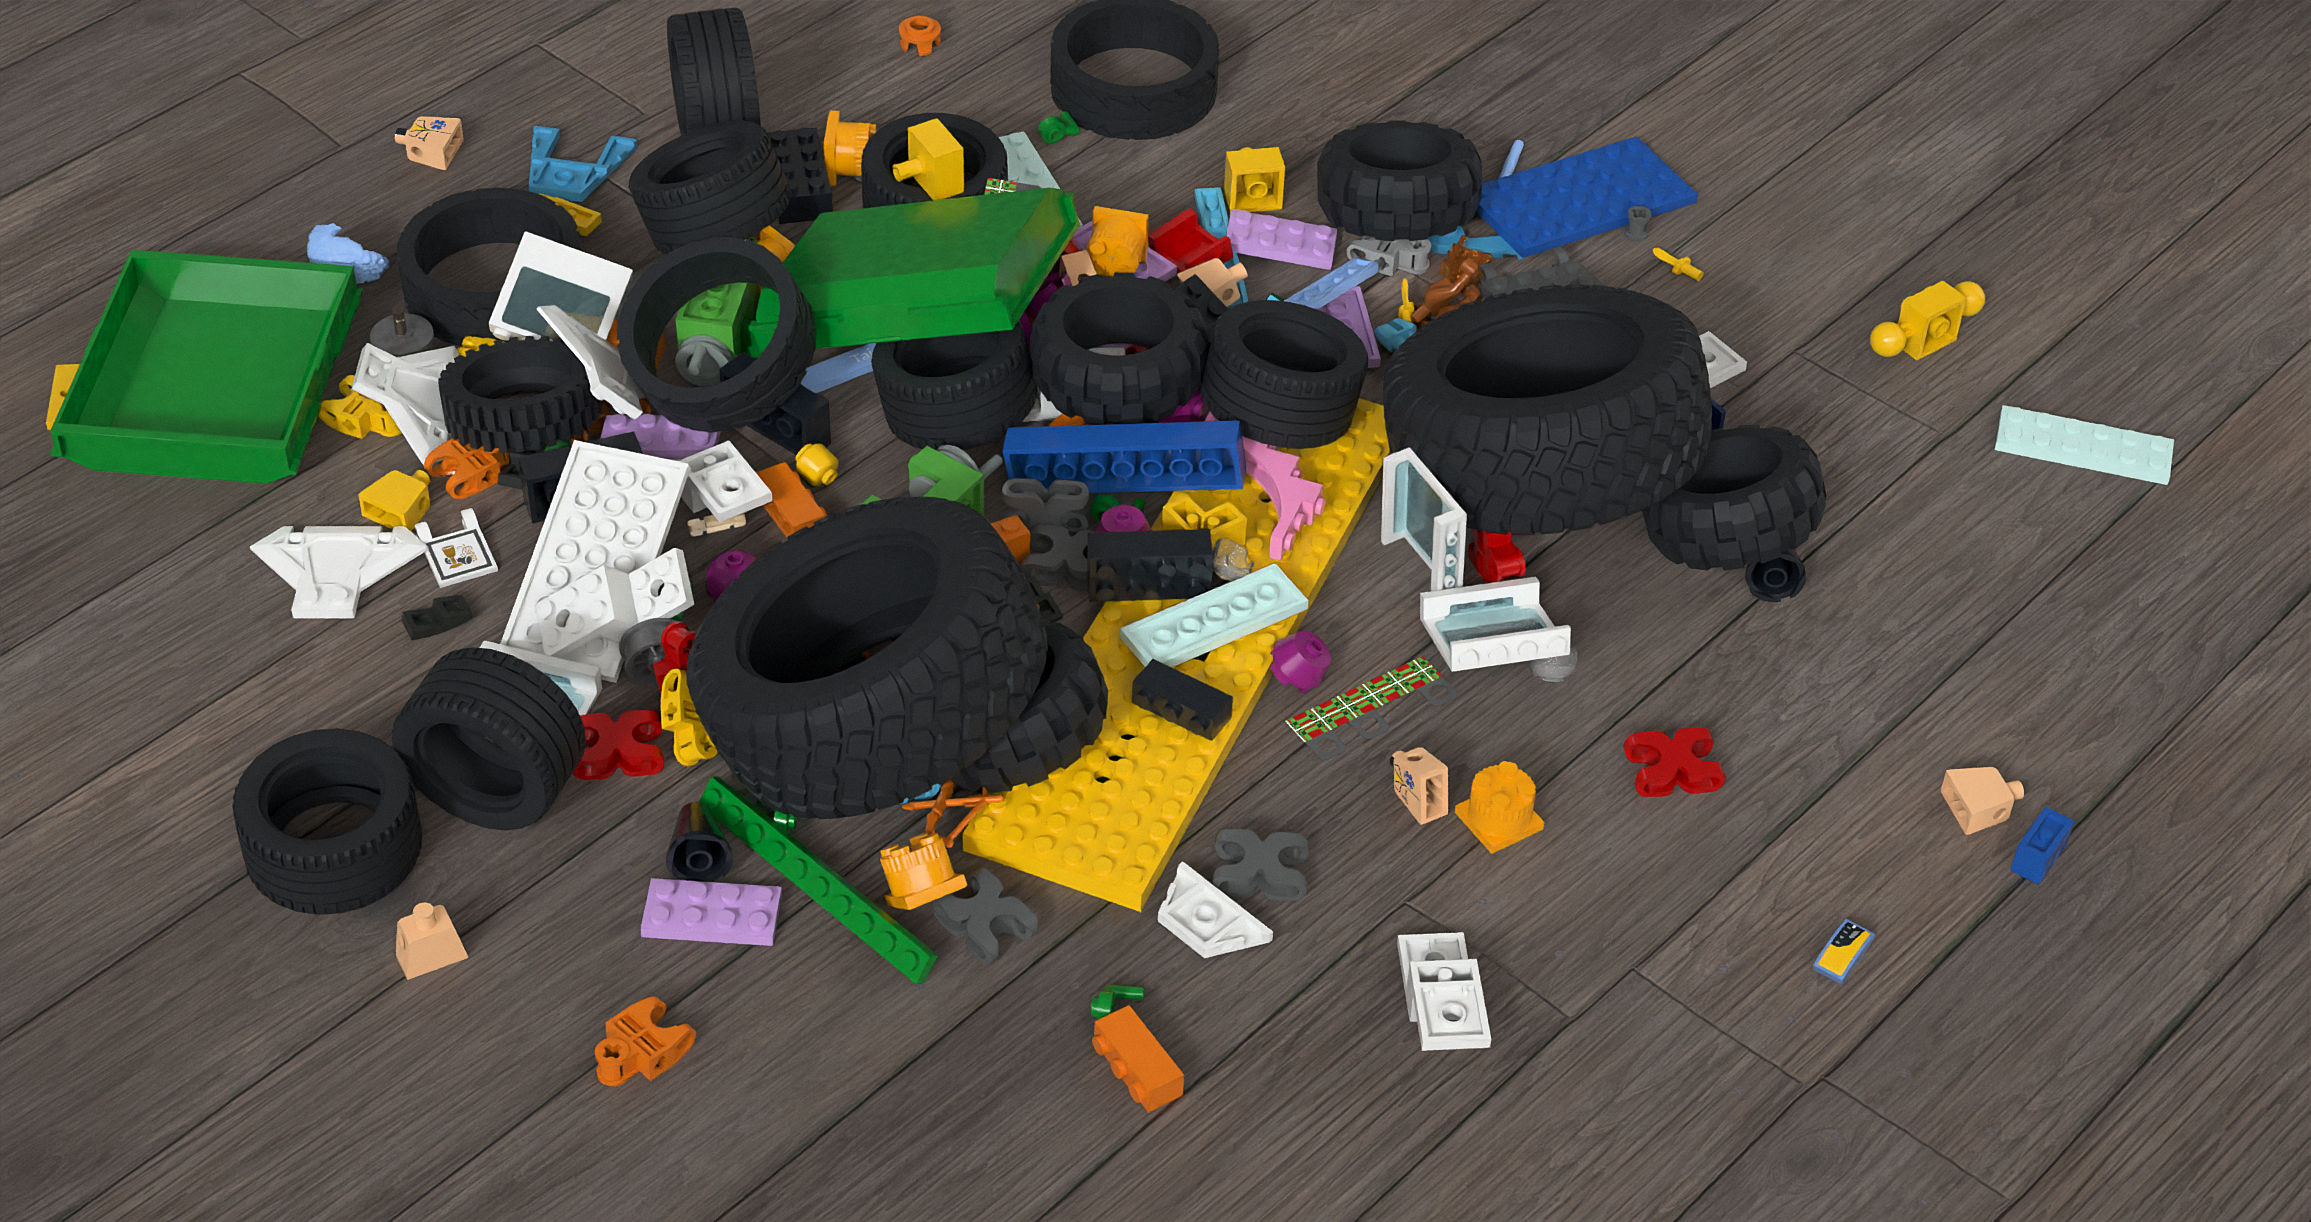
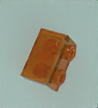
M1464 235L1461 236L1457 244L1453 243L1448 260L1444 259L1440 267V275L1454 283L1463 274L1460 266L1467 258L1473 259L1478 264L1479 272L1477 277L1470 280L1460 291L1462 293L1469 285L1478 287L1479 280L1484 277L1480 271V265L1491 264L1492 255L1466 248L1468 237Z

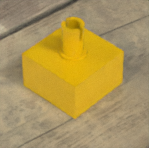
M938 118L909 127V160L893 165V174L896 180L900 182L914 177L933 201L963 193V147Z
M1245 147L1239 151L1226 152L1224 196L1229 213H1231V209L1248 212L1282 209L1285 165L1279 147L1261 149Z

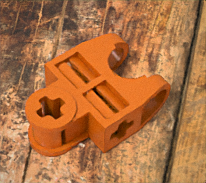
M452 438L428 454L424 462V469L432 477L452 475L446 483V491L454 499H464L498 483V474L501 472V469H504L509 464V455L512 449L509 448L508 453H499V448H495L492 452L484 451L483 446L479 449H473L470 447V443L462 446L459 443V439L454 440ZM443 459V462L432 468L437 460ZM463 482V486L460 489L454 491L455 487L459 483Z
M656 996L648 997L632 1004L605 1022L607 1039L599 1042L595 1048V1059L599 1063L596 1069L597 1078L604 1085L619 1086L640 1071L648 1080L652 1081L675 1065L690 1050L696 1038V1031L689 1024L674 1025L668 1028L658 1027L656 1024L664 1016L666 1004Z

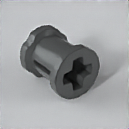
M1633 206L1629 208L1627 213L1629 223L1625 228L1624 235L1631 241H1644L1649 233L1647 223L1651 220V211L1644 206Z

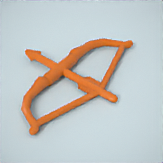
M947 780L941 786V792L937 800L912 801L903 804L902 809L913 811L914 809L932 808L931 812L927 815L925 832H928V835L935 833L934 829L939 819L943 816L946 807L975 806L947 837L940 836L946 847L952 848L954 838L985 804L1003 802L1004 796L989 795V791L982 787L983 794L951 799L956 783Z

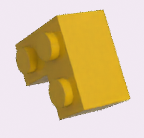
M1188 495L1163 506L1162 531L1210 529L1213 559L1245 545L1247 518L1230 501L1207 512H1204Z

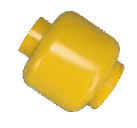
M821 443L805 445L795 457L797 461L796 471L814 487L820 486L823 483L829 485L838 476L836 471L839 466L838 458Z

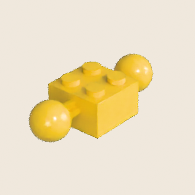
M1945 281L1928 286L1923 291L1913 296H1908L1903 300L1898 323L1882 322L1872 330L1870 335L1871 347L1875 353L1882 357H1893L1903 350L1917 361L1956 341L1962 316L1968 317L1979 313L1985 304V293L1977 283L1971 281L1961 282L1954 288Z

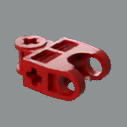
M1472 530L1474 542L1468 545V558L1486 584L1500 582L1501 580L1511 578L1513 575L1517 577L1525 575L1526 567L1523 554L1511 541L1512 534L1510 532L1506 535Z
M679 621L670 623L664 629L661 635V644L666 658L653 664L660 692L662 691L665 676L672 669L688 670V655L697 632L690 631L687 625ZM678 677L674 682L675 691L677 690Z

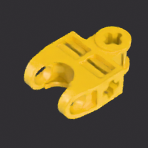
M354 375L346 376L339 383V389L346 398L323 400L320 403V419L326 425L341 433L363 439L370 431L380 433L386 437L402 434L384 404L349 388L348 385L351 387L353 385ZM327 411L334 414L335 417L328 414Z
M672 669L665 676L662 684L660 700L662 729L674 732V754L676 759L682 765L690 767L697 764L700 759L707 760L715 757L718 751L696 712L687 686L686 671ZM678 677L677 690L675 691L674 682Z

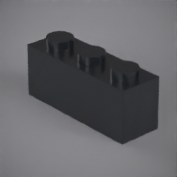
M1152 659L1133 680L1132 684L1133 704L1210 741L1218 735L1232 718L1233 696L1155 659Z

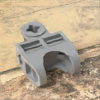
M1363 236L1362 240L1352 241L1347 248L1349 260L1357 257L1379 263L1378 273L1393 276L1397 269L1411 274H1422L1427 272L1430 267V261L1427 258L1431 250V242L1428 239L1384 241L1375 240V237ZM1356 248L1364 251L1366 256H1357L1353 249Z

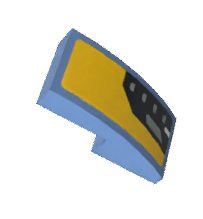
M1845 919L1813 964V970L1843 985L1856 962L1859 963L1875 938V934Z

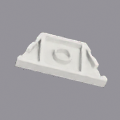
M1184 862L1179 864L1175 880L1170 884L1167 898L1159 909V923L1204 958L1272 941V930Z

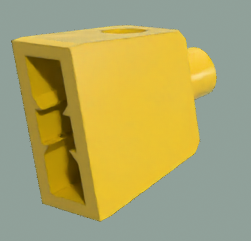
M397 470L389 472L358 494L362 516L392 530L394 526H405L412 532L415 524L420 521L430 507L427 486L431 482L430 477L422 470H417L412 476Z

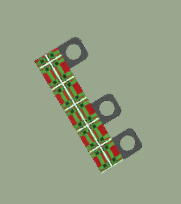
M1421 656L1285 722L1318 758L1328 760L1346 750V745L1337 737L1332 729L1349 722L1363 738L1372 739L1389 730V724L1377 713L1376 708L1416 689L1434 706H1440L1455 699L1458 693ZM1441 685L1448 689L1449 695L1444 699H1435L1430 696L1429 689L1432 686ZM1366 718H1374L1379 721L1380 729L1376 732H1366L1361 728L1360 723ZM1322 739H1331L1336 742L1337 749L1332 753H1323L1317 748V743Z

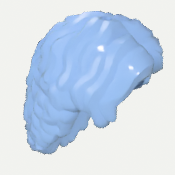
M336 224L316 225L309 234L307 244V256L310 259V263L354 266L357 284L378 280L385 270L389 268V260L383 257L382 254L363 250L361 244L350 240L348 237L335 236L342 229L336 226Z

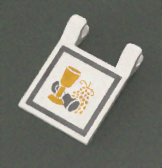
M472 508L461 511L464 530L433 539L427 522L415 524L416 536L429 548L424 553L440 588L498 571L496 562L481 532Z

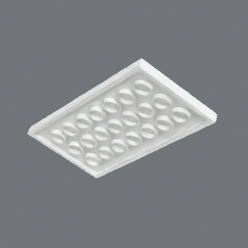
M574 440L500 644L544 654L535 604L602 565L630 574L659 557L690 472L689 464ZM569 613V614L567 615V617L565 618V622H564V625H565V626H566V622H567L568 618L570 617V613ZM601 635L561 657V659L600 667L601 680L615 683L624 662L619 651V642Z

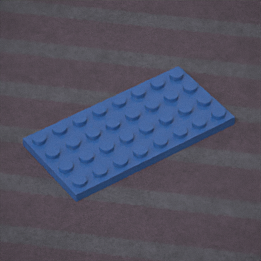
M1636 136L1482 183L1481 201L1476 212L1524 258L1628 225L1627 213L1629 208L1633 206L1648 208L1651 211V217L1696 203L1698 194Z

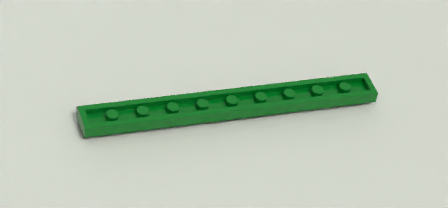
M721 777L710 778L699 802L706 804L720 823L913 983L923 984L938 957L937 954Z

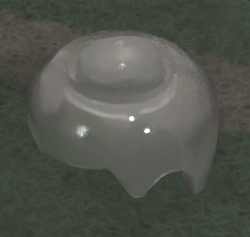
M1218 538L1212 547V570L1221 579L1229 582L1251 574L1254 562L1251 561L1247 564L1246 557L1248 551L1230 539Z
M1570 647V655L1530 660L1531 672L1535 677L1544 682L1552 684L1565 682L1575 673L1578 653Z

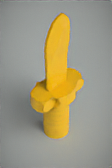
M1653 248V253L1657 258L1674 266L1672 273L1676 275L1684 273L1696 281H1700L1703 277V271L1690 265L1691 259L1689 257L1678 260L1660 248Z
M1403 278L1401 287L1403 305L1399 307L1398 318L1414 324L1410 316L1415 312L1414 303L1408 300V283L1406 278Z

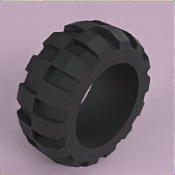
M1388 120L1385 123L1371 122L1357 125L1355 129H1345L1335 134L1332 140L1327 141L1317 161V197L1324 214L1334 226L1345 227L1347 233L1360 237L1370 236L1375 237V240L1394 241L1395 239L1417 241L1426 240L1434 235L1444 236L1455 232L1458 226H1465L1472 219L1481 201L1482 165L1476 147L1470 139H1464L1462 133L1451 128H1440L1438 124Z
M1114 272L1112 277L1100 278L1099 274L1080 278L1078 285L1073 287L1065 285L1054 292L1048 303L1044 302L1031 326L1030 355L1034 381L1046 400L1051 401L1056 410L1071 419L1075 416L1082 417L1085 424H1142V421L1152 418L1156 422L1173 415L1178 405L1185 406L1201 385L1207 361V330L1204 319L1191 298L1180 289L1172 291L1166 281L1149 276L1147 279L1136 278L1134 273ZM1117 343L1134 344L1149 348V350L1120 356L1088 351L1101 345Z
M1739 425L1738 428L1723 430V428L1712 430L1707 458L1697 473L1675 492L1642 510L1650 541L1666 559L1677 565L1685 562L1690 569L1708 571L1710 568L1723 567V570L1745 568L1747 564L1755 562L1762 564L1781 557V552L1787 549L1795 550L1806 542L1810 532L1816 531L1822 520L1827 495L1817 455L1799 435L1793 436L1789 430L1775 426L1766 429L1760 428L1759 425Z
M1043 619L1047 634V658L1040 682L1033 696L1027 702L1028 704L1020 716L991 748L987 747V751L967 768L962 767L959 769L960 773L949 780L962 788L975 792L981 787H985L990 793L1011 791L1013 786L1024 783L1029 787L1049 779L1048 774L1060 767L1065 770L1081 758V750L1085 745L1094 744L1102 731L1103 719H1106L1108 688L1092 648L1072 629L1059 622L1053 625L1047 619Z

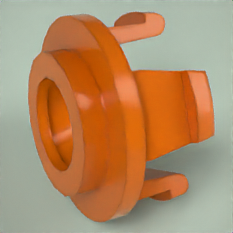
M914 16L900 23L899 35L902 39L900 40V46L903 51H907L909 43L916 44L919 56H927L932 53L933 41L937 46L940 45L941 26L935 19L926 16Z

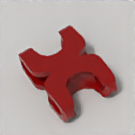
M627 711L621 714L617 722H613L610 716L604 713L580 715L584 729H589L585 730L586 746L593 747L584 750L581 761L572 773L577 779H607L613 776L617 768H621L625 775L631 777L654 775L663 769L665 761L662 750L655 744L643 743L655 740L661 734V716L656 711Z
M1702 727L1682 728L1676 731L1673 740L1660 731L1637 732L1629 735L1623 744L1627 759L1633 763L1649 765V767L1642 768L1635 778L1634 784L1638 794L1642 797L1669 796L1673 793L1675 785H1679L1685 792L1690 794L1719 790L1726 781L1722 766L1718 762L1702 761L1699 759L1707 756L1713 747L1714 740L1711 732L1707 728Z

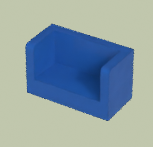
M2045 806L2018 844L2011 871L2040 885L2066 848L2075 821Z

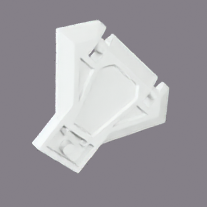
M539 306L537 308L538 312L584 364L591 386V393L601 401L604 399L609 402L621 415L627 414L634 420L643 413L639 399L646 397L633 382V378L629 376L621 363L618 348L573 317H569L557 306Z
M367 343L362 349L351 389L384 404L424 465L425 459L431 451L452 439L451 433L447 432L438 379L441 378V371L446 370V365L449 362L455 363L454 358L460 354L455 346L395 357Z
M283 526L250 546L251 551L296 590L291 609L293 618H355L361 591L429 550V548L405 526H394L392 532H382V526H305L303 532H294L293 526Z

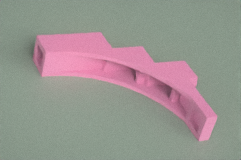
M1209 412L1204 422L1218 420ZM1242 436L1246 473L1263 487L1273 502L1279 522L1271 535L1269 558L1281 561L1285 551H1290L1293 547L1295 532L1301 531L1303 524L1312 525L1316 516L1322 515L1326 504V498L1322 497L1323 485L1301 479L1302 470L1298 469L1299 457L1279 452L1277 446L1263 444Z

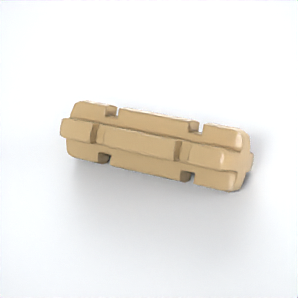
M744 513L720 523L714 515L704 516L703 520L695 518L687 521L688 532L691 537L701 536L705 531L707 534L728 530L730 526L737 528L746 525Z

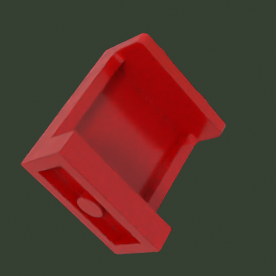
M1190 208L1148 234L1150 248L1177 266V274L1215 258L1220 259L1223 264L1234 258L1230 238L1223 236L1217 239L1199 226L1197 214Z

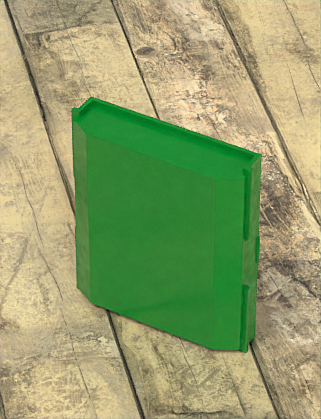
M1049 187L821 213L782 262L811 305L816 323L814 325V329H816L815 349L1013 330L1080 226L1073 201L1074 193H1064L1062 189ZM767 287L761 289L756 321H752L748 326L749 331H753L760 354H762L772 339L780 312L779 294Z
M131 250L101 319L92 332L84 350L83 359L50 430L54 443L50 451L51 457H64L94 471L268 484L289 475H296L321 409L320 401L336 357L341 355L364 293L363 288H357L354 266Z

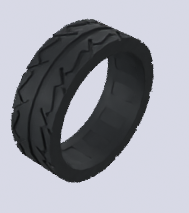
M1170 0L1091 1L1068 13L1054 29L1051 39L1050 58L1052 99L1057 108L1063 112L1067 111L1078 126L1109 138L1148 140L1180 133L1204 119L1205 115L1210 112L1215 104L1219 67V49H1217L1219 42L1217 34L1212 26L1206 23L1207 20L1196 11L1182 4H1175L1176 2ZM1143 48L1171 55L1187 64L1191 70L1175 80L1162 84L1125 86L1097 79L1082 71L1077 65L1095 54L1108 50Z
M499 187L476 189L475 191L469 190L453 194L434 202L432 206H427L417 213L405 226L397 244L400 278L402 281L404 303H408L406 306L408 313L428 320L433 327L434 337L444 342L461 346L465 336L500 340L490 331L489 321L501 291L468 292L453 289L437 283L427 275L434 266L446 257L463 249L491 243L520 244L525 231L581 251L580 233L576 231L578 226L572 215L561 205L557 206L556 202L543 195L525 190L517 191V189ZM543 273L538 278L524 285L514 287L502 321L544 336L549 323L538 312L537 308L539 306L555 305L565 313L574 314L582 301L585 288Z
M715 237L702 239L701 242L694 241L674 249L659 259L657 264H653L636 281L627 296L629 299L623 304L617 326V340H619L617 346L621 363L651 405L670 422L686 429L704 432L733 430V427L740 428L759 421L777 409L776 406L782 405L800 385L807 373L806 368L811 364L816 348V329H814L816 323L811 305L782 261L764 246L749 240L745 241L741 238ZM738 282L758 284L770 288L779 294L780 312L772 339L762 354L744 371L723 382L696 388L675 386L657 378L655 357L658 342L668 322L689 300L714 287Z

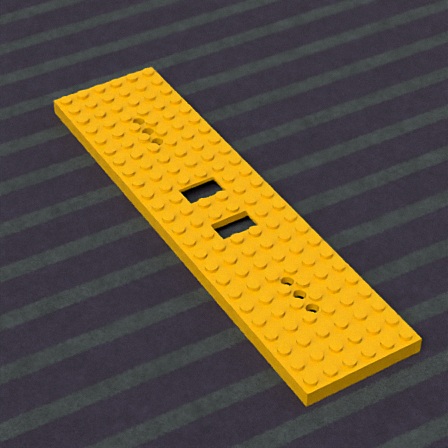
M1359 398L1350 428L1345 435L1333 443L1306 449L1278 447L1279 452L1299 457L1298 469L1302 470L1301 479L1323 485L1322 497L1326 498L1322 515H1317L1312 525L1303 524L1301 531L1295 532L1293 547L1290 551H1285L1281 561L1269 558L1271 535L1279 522L1275 506L1272 501L1268 503L1261 501L1263 499H1270L1263 487L1249 474L1245 473L1243 489L1174 491L1167 501L1166 505L1188 495L1204 512L1230 501L1247 518L1245 545L1213 559L1212 571L1239 579L1275 563L1309 600L1307 610L1211 650L1204 662L1192 658L1172 667L1233 696L1232 718L1218 735L1210 741L1132 703L1133 680L1145 666L1120 638V628L1189 599L1106 601L1083 638L1085 643L1092 648L1108 688L1106 719H1103L1101 733L1093 745H1085L1082 748L1081 758L1065 770L1060 767L1048 774L1049 779L1029 787L1026 783L1013 786L1011 791L989 792V795H1003L1004 801L985 804L969 822L963 832V851L1139 912L1142 911L1274 674L1270 667L1274 663L1270 652L1274 649L1276 641L1295 634L1383 478L1384 457L1391 455L1385 428L1383 405ZM1163 510L1151 527L1153 531H1162ZM1123 735L1134 736V738H1131L1130 740H1125L1121 737ZM1120 756L1123 759H1119L1118 761H1112L1109 759V757ZM1100 777H1106L1110 779L1104 783L1096 781V779Z

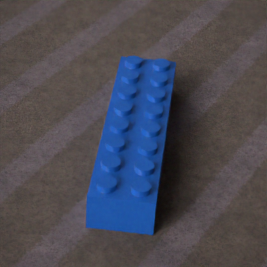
M1240 421L1007 428L1003 446L1008 479H1036L1042 483L1045 489H1048L1051 483L1056 480L1083 482L1088 487L1089 493L1243 489L1246 473Z

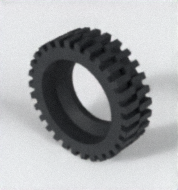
M526 336L525 340L519 341L518 337H511L510 342L503 343L500 339L494 341L493 346H488L486 343L479 345L478 351L470 349L465 351L466 357L461 355L455 357V363L449 362L446 365V370L441 371V378L438 379L447 432L451 433V437L454 440L459 439L460 444L465 446L470 443V447L473 449H479L483 446L484 451L492 452L495 448H499V453H508L509 448H515L516 452H524V447L532 446V450L541 449V444L546 443L549 447L557 445L556 440L561 439L565 442L571 439V433L578 436L583 433V427L589 429L593 425L592 420L597 421L599 413L602 412V401L597 399L590 391L591 386L584 364L567 344L558 337L553 341H550L549 336H541L539 340H534V336ZM518 391H548L523 399L495 400L500 396Z

